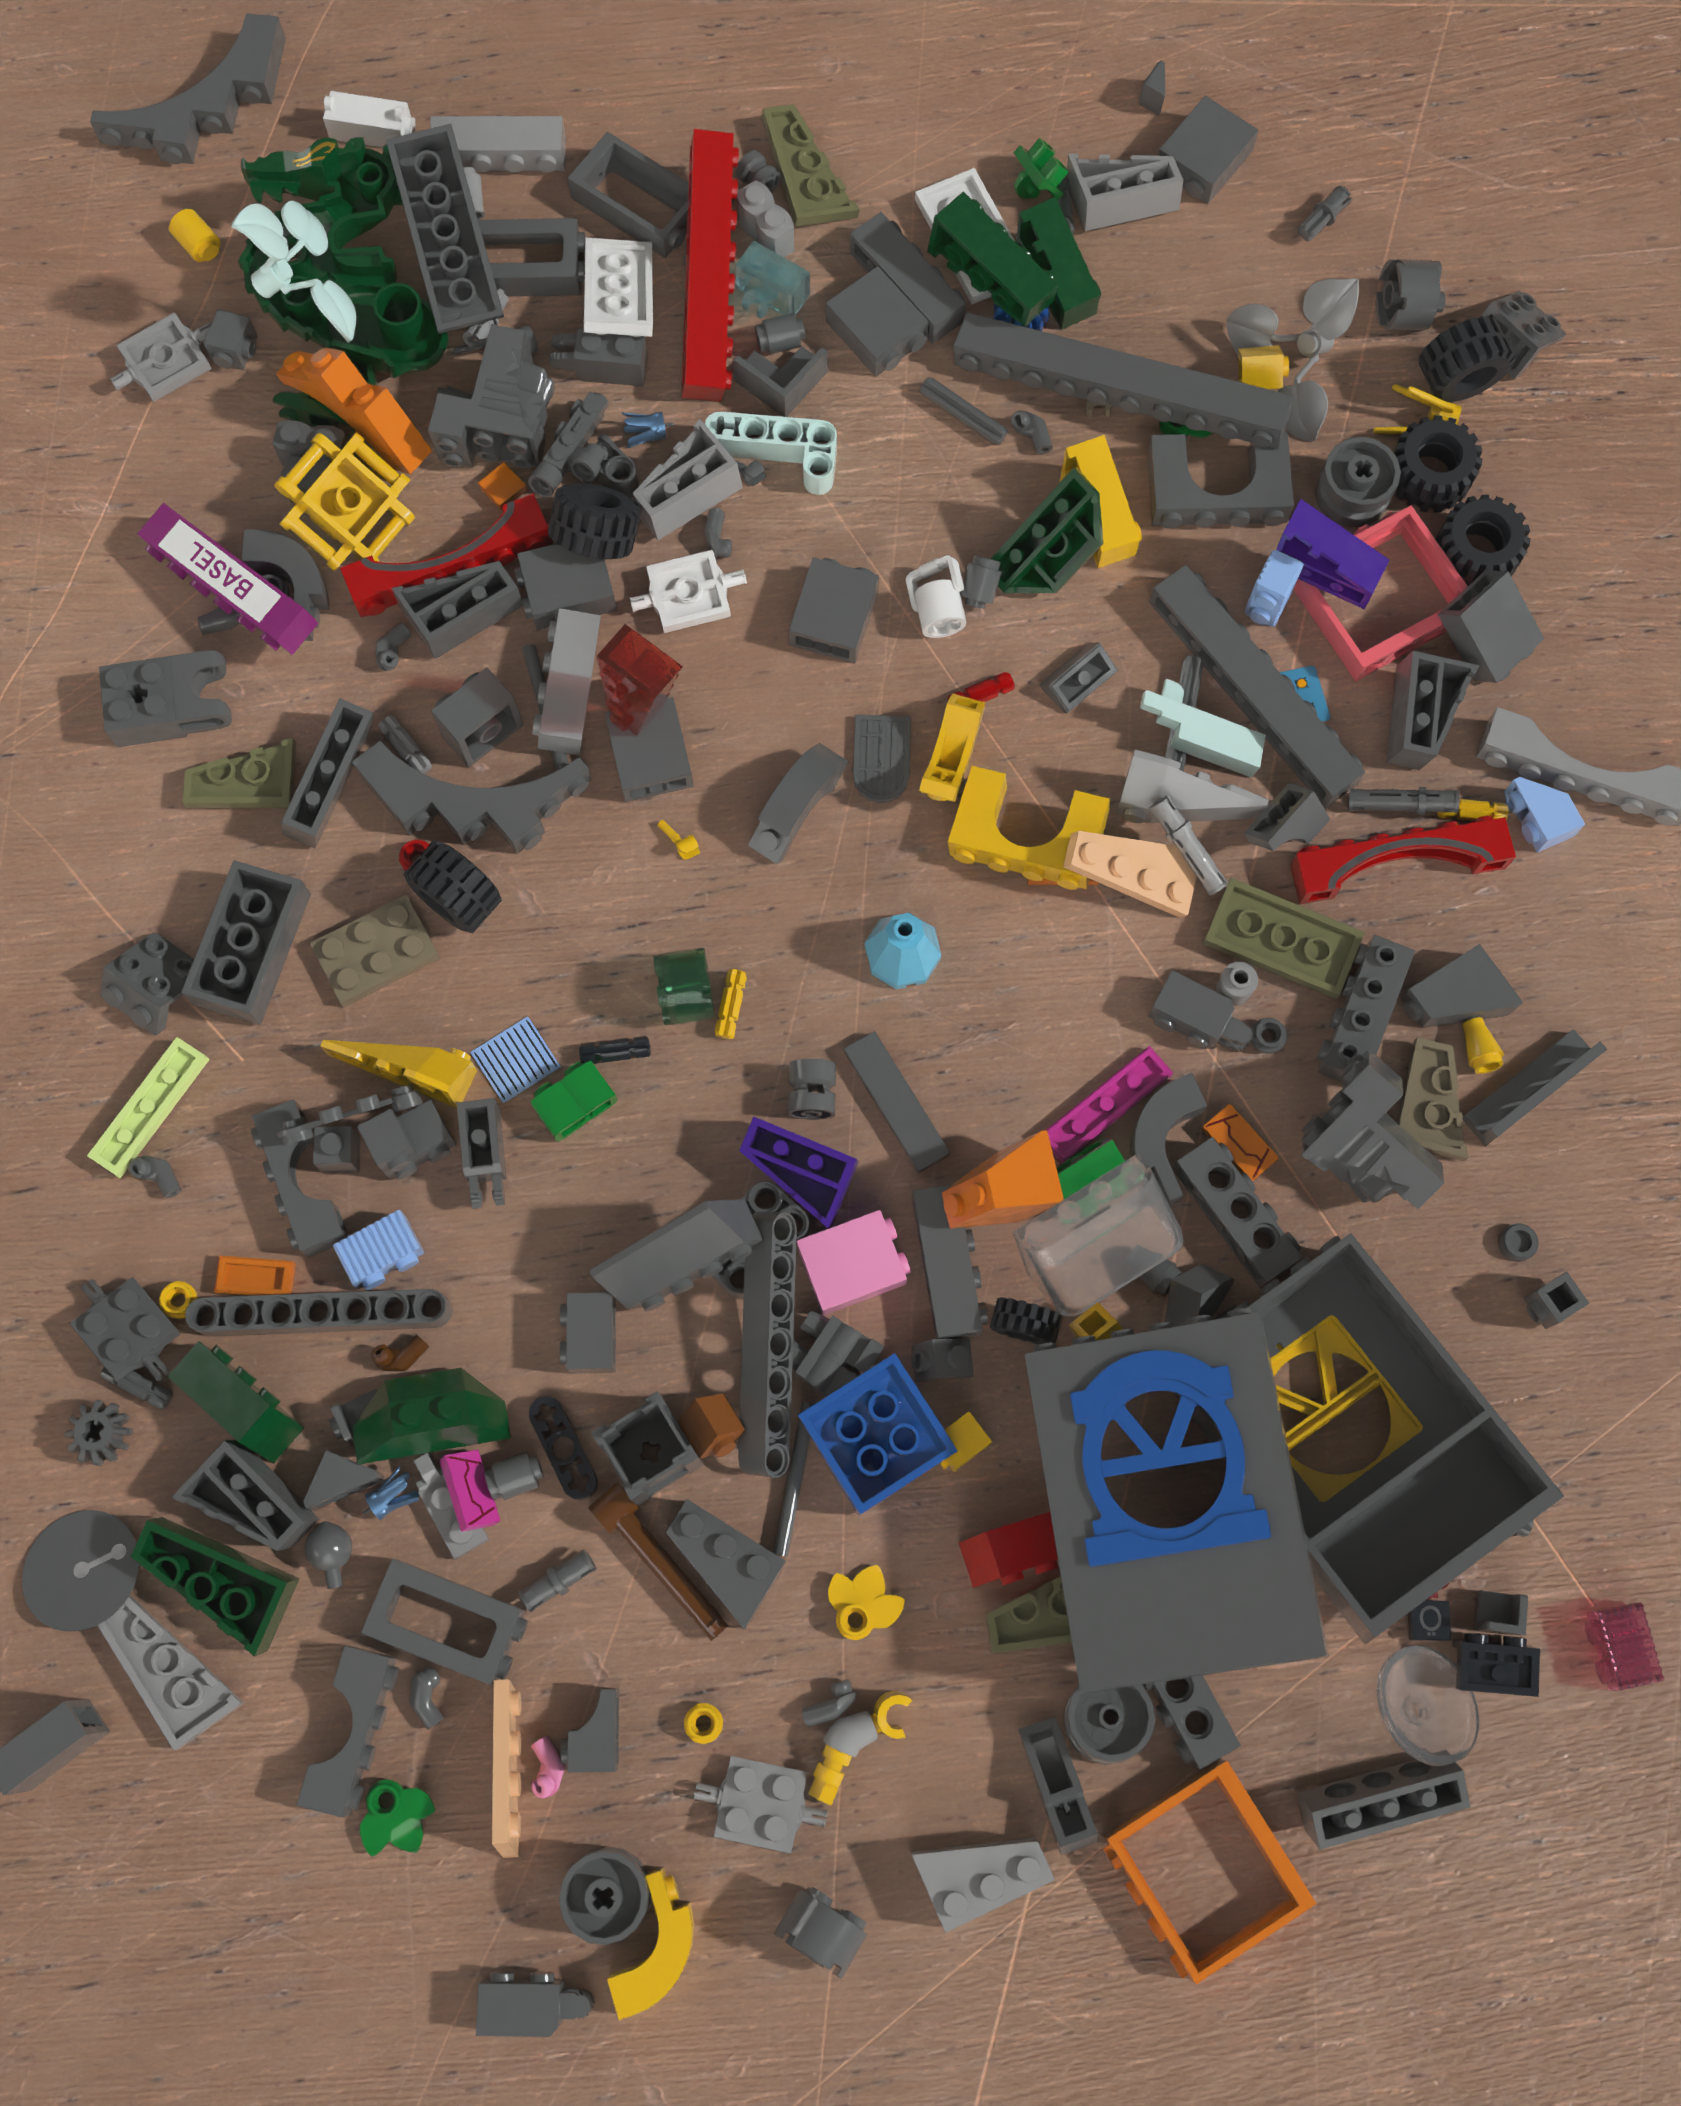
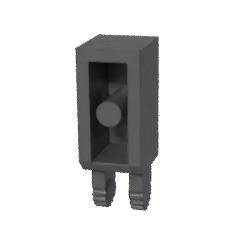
M577 329V335L557 333L552 336V347L562 351L565 350L566 352H574L551 353L549 364L552 368L576 371L577 378L587 382L644 387L648 359L645 336L599 335L584 332V329Z
M1174 970L1171 971L1148 1016L1154 1019L1155 1025L1168 1032L1175 1030L1187 1036V1041L1199 1048L1209 1047L1214 1049L1218 1043L1228 1049L1232 1048V1051L1241 1052L1243 1049H1246L1254 1035L1252 1034L1253 1030L1250 1029L1251 1027H1248V1024L1244 1025V1022L1231 1016L1234 1011L1231 999Z
M494 1098L458 1102L457 1112L464 1177L469 1182L473 1209L482 1208L483 1195L480 1183L492 1181L493 1184L492 1196L496 1206L505 1205L503 1180L507 1179L500 1108Z
M492 1971L490 1972V1978H484L478 1983L476 2036L550 2037L561 2025L563 2019H575L576 2017L584 2019L586 2015L588 2016V2012H591V2008L594 2007V1996L588 1990L583 1989L580 1991L579 1988H564V1979H554V1972H531L530 1979H514V1972Z

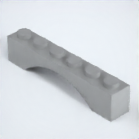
M1497 707L1487 721L1476 758L1485 760L1488 765L1497 768L1506 767L1518 771L1525 778L1541 779L1553 783L1560 790H1574L1587 795L1589 799L1596 802H1609L1621 806V809L1625 812L1632 814L1641 813L1653 817L1658 823L1663 825L1679 826L1681 824L1680 768L1665 765L1652 770L1638 772L1609 771L1576 760L1557 748L1541 733L1529 717Z

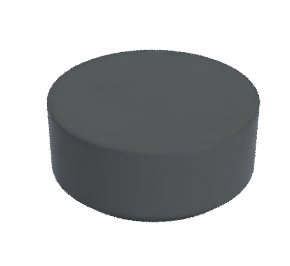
M1516 1223L1501 1232L1498 1238V1247L1502 1255L1508 1260L1522 1262L1531 1258L1536 1253L1538 1237L1529 1226Z

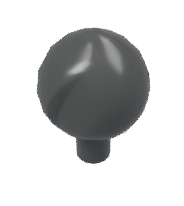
M323 1521L307 1537L305 1555L308 1562L314 1568L325 1571L327 1589L343 1586L340 1567L344 1566L350 1558L352 1540L348 1532L341 1526Z

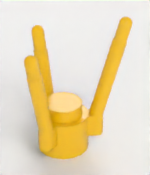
M1397 384L1392 385L1393 391L1430 406L1427 416L1430 421L1433 420L1434 416H1442V419L1448 421L1449 417L1456 419L1455 424L1458 423L1462 406L1443 401L1413 386L1404 388ZM1375 427L1373 432L1375 434L1402 435L1403 431H1406L1408 427Z

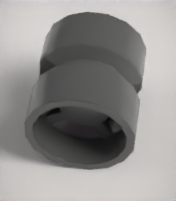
M798 1059L790 1062L789 1085L794 1090L788 1096V1115L807 1120L834 1117L835 1094L830 1089L836 1086V1063L823 1059Z

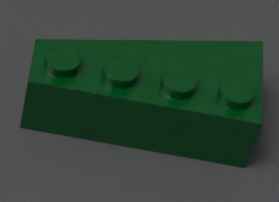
M164 1517L146 1521L130 1556L167 1587H172L186 1598V1602L197 1611L201 1610L211 1618L228 1636L232 1635L245 1646L244 1649L254 1657L269 1650L300 1579Z

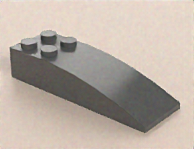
M452 124L386 139L438 333L503 318V310Z

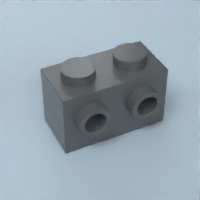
M609 1292L567 1293V1304L560 1305L561 1326H567L566 1341L560 1342V1363L566 1364V1369L570 1374L616 1373V1298Z

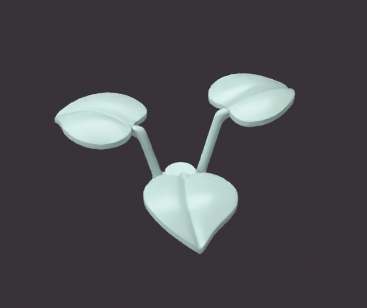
M288 201L284 204L281 210V217L288 231L298 239L297 244L289 251L287 239L282 236V224L272 211L261 204H251L241 210L232 222L231 227L247 236L263 253L269 256L266 263L251 275V282L256 291L261 296L270 298L280 290L286 295L292 290L312 287L310 292L315 304L349 343L354 337L356 311L351 299L343 289L330 280L323 284L319 279L290 284L293 272L287 262L304 245L314 256L322 255L328 248V237L320 221L296 201Z

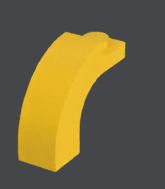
M952 693L946 705L932 758L922 777L919 789L921 793L927 794L929 798L937 801L949 800L956 802L974 748L986 703Z
M664 1867L648 1872L646 1875L659 1923V1935L654 1951L639 1964L611 1973L607 1978L618 2020L643 2012L660 2001L677 1982L690 1955L694 1936L691 1902L675 1907L673 1900L679 1899L677 1885L673 1874L666 1876Z

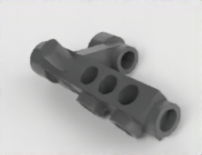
M589 392L583 401L580 399L575 401L569 414L570 421L568 423L562 421L559 424L554 435V440L556 441L528 479L530 488L536 494L542 497L552 496L558 485L562 482L566 472H572L577 479L586 483H590L595 479L601 470L600 464L605 458V451L595 443H589L586 448L583 447L603 420L605 410L609 405L605 396L597 392Z

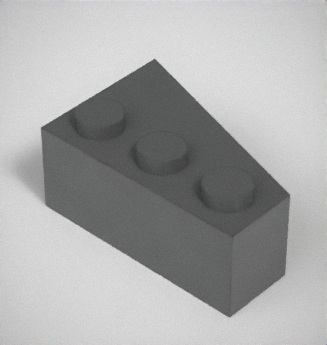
M225 1440L172 1496L177 1501L185 1502L203 1511V1514L213 1519L217 1518L235 1527V1530L276 1551L294 1547L319 1520L311 1510L305 1508L300 1498L253 1450L237 1440Z
M686 1499L666 1533L743 1629L746 1630L785 1566L786 1561Z

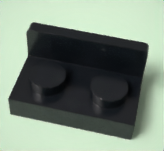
M1464 1633V1640L1452 1639V1647L1457 1648L1456 1689L1539 1697L1540 1648L1527 1645V1638L1503 1636V1643L1488 1642V1635Z

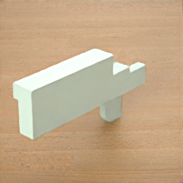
M1166 679L1164 681L1161 695L1149 690L1143 693L1140 709L1156 714L1157 724L1175 730L1171 739V748L1248 777H1252L1260 769L1265 734L1183 704L1184 690L1180 684L1172 680Z

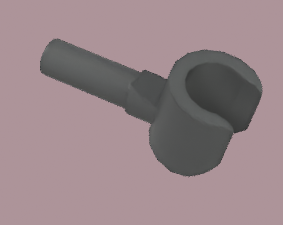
M735 460L738 464L739 473H741L749 486H755L766 478V475L762 473L764 466L758 460H754L748 466Z

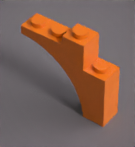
M326 347L314 354L297 351L286 357L283 362L284 366L276 373L283 384L308 394L341 417L394 470L411 474L432 452L430 446L388 389L368 384L344 351Z

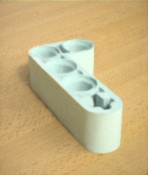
M715 412L707 417L705 425L732 457L803 463V480L807 491L811 494L823 495L832 488L837 455V432L834 425L830 422L816 419L732 412ZM751 435H759V436H760V437L757 438V439L748 438V437L751 436ZM784 438H793V439H794L793 441H790V442L782 441V439H784ZM823 440L828 443L820 445L815 442ZM823 471L825 474L814 475L812 472Z

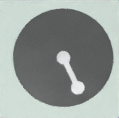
M95 1510L71 1513L49 1525L33 1543L23 1567V1594L27 1606L33 1615L46 1626L67 1632L82 1631L95 1627L113 1616L129 1597L138 1575L139 1563L130 1557L136 1541L129 1528L115 1516Z

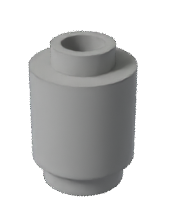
M1245 962L1231 963L1221 974L1216 985V992L1231 999L1233 1006H1240L1246 1003L1258 985L1257 972L1251 965Z

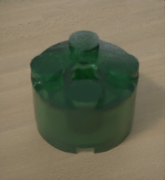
M705 948L653 955L656 977L658 976L659 983L657 986L658 1001L662 1009L664 1026L715 1019Z

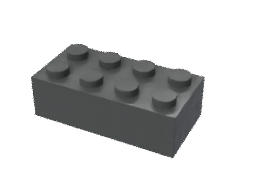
M233 860L181 992L192 1005L261 1025L311 895L302 880Z

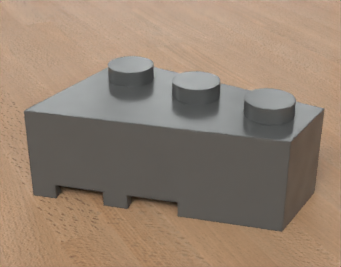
M500 561L457 571V575L435 580V577L426 579L424 584L404 589L403 586L391 588L398 606L434 659H437L523 606L518 587Z
M1412 651L1396 667L1386 763L1420 770L1437 756L1453 723L1455 712L1467 693L1465 691L1472 677L1476 674L1479 665Z

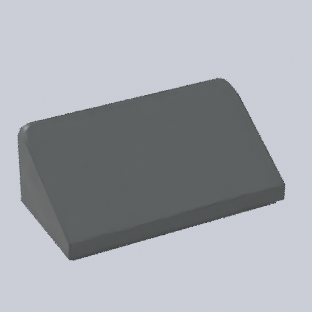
M1100 642L1088 643L1039 685L1065 713H1069L1115 674L1118 669Z

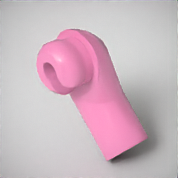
M548 1735L531 1745L541 1763L536 1780L532 1782L531 1789L536 1797L542 1799L551 1797L557 1792L565 1770V1765L561 1763L560 1755Z

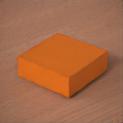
M504 462L478 482L482 492L501 511L503 510L502 505L515 501L527 491L526 484Z

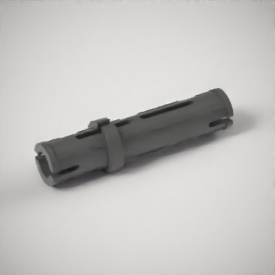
M1419 787L1418 790L1350 788L1349 811L1417 812L1418 815H1425V812L1458 813L1459 790H1426V787Z

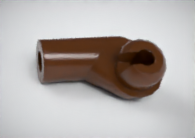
M416 1334L403 1348H391L386 1345L376 1346L371 1353V1359L375 1366L383 1371L403 1372L408 1370L430 1346Z

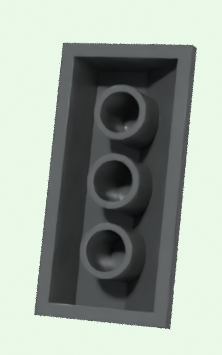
M745 1199L705 1201L592 1268L590 1273L599 1284L627 1309L643 1308L647 1312L662 1306L665 1303L664 1297L669 1294L678 1295L694 1287L692 1281L700 1276L708 1278L723 1270L721 1264L730 1259L731 1261H737L747 1257L752 1253L751 1247L763 1241Z

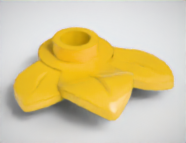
M878 1565L862 1570L855 1576L853 1581L842 1574L835 1573L828 1588L829 1602L837 1611V1628L847 1639L860 1640L868 1636L873 1628H887L891 1626L904 1608V1598L896 1595H884L885 1581ZM851 1613H859L862 1616L863 1622L860 1627L852 1628L849 1626L848 1616Z

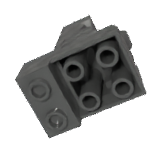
M491 324L472 400L442 393L437 394L428 432L438 458L444 464L456 468L462 465L473 467L475 455L490 462H496L498 459L508 461L524 469H528L531 466L537 467L543 461L546 440L543 428L547 420V405L554 395L555 385L553 380L548 377L545 369L533 363L525 331Z
M1370 1049L1362 1056L1356 1053L1342 1068L1345 1071L1342 1076L1343 1087L1328 1103L1330 1110L1322 1118L1318 1115L1314 1116L1303 1128L1302 1132L1305 1135L1301 1139V1155L1325 1172L1330 1168L1340 1181L1347 1182L1356 1196L1363 1203L1368 1201L1373 1203L1379 1202L1385 1196L1396 1191L1404 1200L1407 1199L1419 1209L1445 1183L1442 1163L1386 1114L1403 1096L1402 1078Z

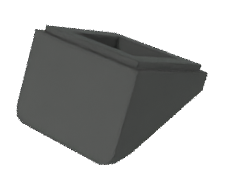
M1161 60L1143 83L1139 99V105L1158 115L1161 113L1165 98V62Z

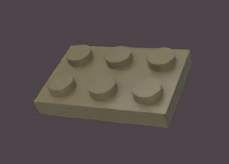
M408 895L310 943L343 1008L440 959Z

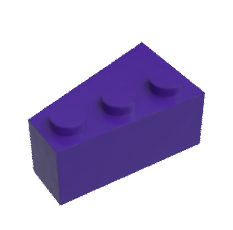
M1300 499L1276 549L1304 564L1298 579L1364 610L1389 562L1388 558L1302 499Z
M753 1116L739 1151L828 1229L832 1228L859 1161L854 1157Z

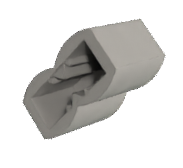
M755 180L737 191V210L740 226L749 236L757 239V244L762 254L770 261L776 263L794 252V225L792 218L785 209L774 203L770 190L764 184Z

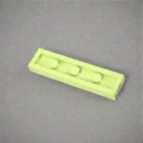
M176 1037L87 1156L121 1179L129 1168L130 1162L139 1155L210 1059Z

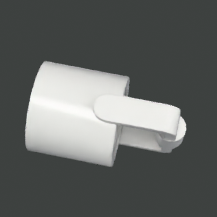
M946 555L941 558H935L910 572L906 576V584L911 606L919 615L922 633L926 637L942 638L963 630L966 626V618L960 591L964 590L958 561ZM949 566L952 580H936L926 583L919 588L917 587V581L941 572Z

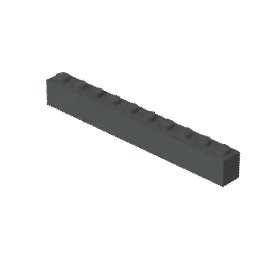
M968 312L954 343L955 365L967 371H979L991 374L1001 380L1010 379L1022 382L1031 388H1045L1056 391L1058 394L1066 397L1075 396L1088 399L1096 405L1110 404L1113 407L1121 408L1127 413H1140L1152 416L1161 422H1175L1186 425L1192 430H1205L1217 433L1226 439L1236 438L1251 442L1261 448L1279 449L1291 414L1292 395Z

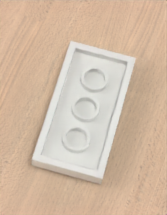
M975 168L915 192V201L930 229H932L934 216L964 191L971 199L977 200L982 205L985 213L994 222L1002 224L1007 230L1008 236L1014 240ZM963 271L955 274L972 305L992 297L989 291L980 293L973 288L969 276Z
M586 238L584 332L599 335L618 334L632 337H652V242Z

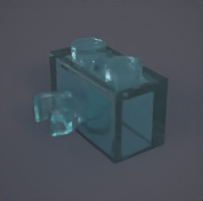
M754 240L735 265L737 289L746 293L742 299L743 309L747 310L752 303L760 304L757 308V317L760 319L767 314L768 306L783 315L791 313L796 315L810 296V272Z

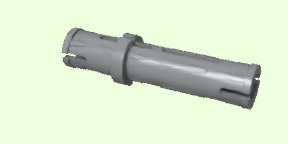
M1169 795L1163 796L1154 802L1149 809L1166 831L1165 837L1169 842L1173 841L1190 868L1203 884L1207 893L1213 895L1222 890L1228 884V881L1191 829L1193 825L1189 819L1185 820Z

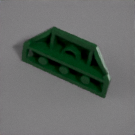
M1074 467L992 556V560L1001 562L999 571L1002 572L998 587L1003 593H1057L1104 544L1100 494L1077 467Z
M463 1368L385 1380L352 1427L357 1465L511 1438L505 1401Z

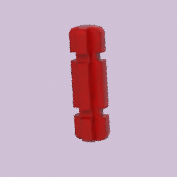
M1003 672L994 676V680L986 679L965 688L964 692L958 691L953 694L986 702L998 697V693L1006 694L1013 691L1015 684L1011 674Z

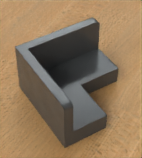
M801 346L781 369L756 351L746 360L737 355L732 360L734 381L780 415L787 417L828 372V351L820 348L814 355Z

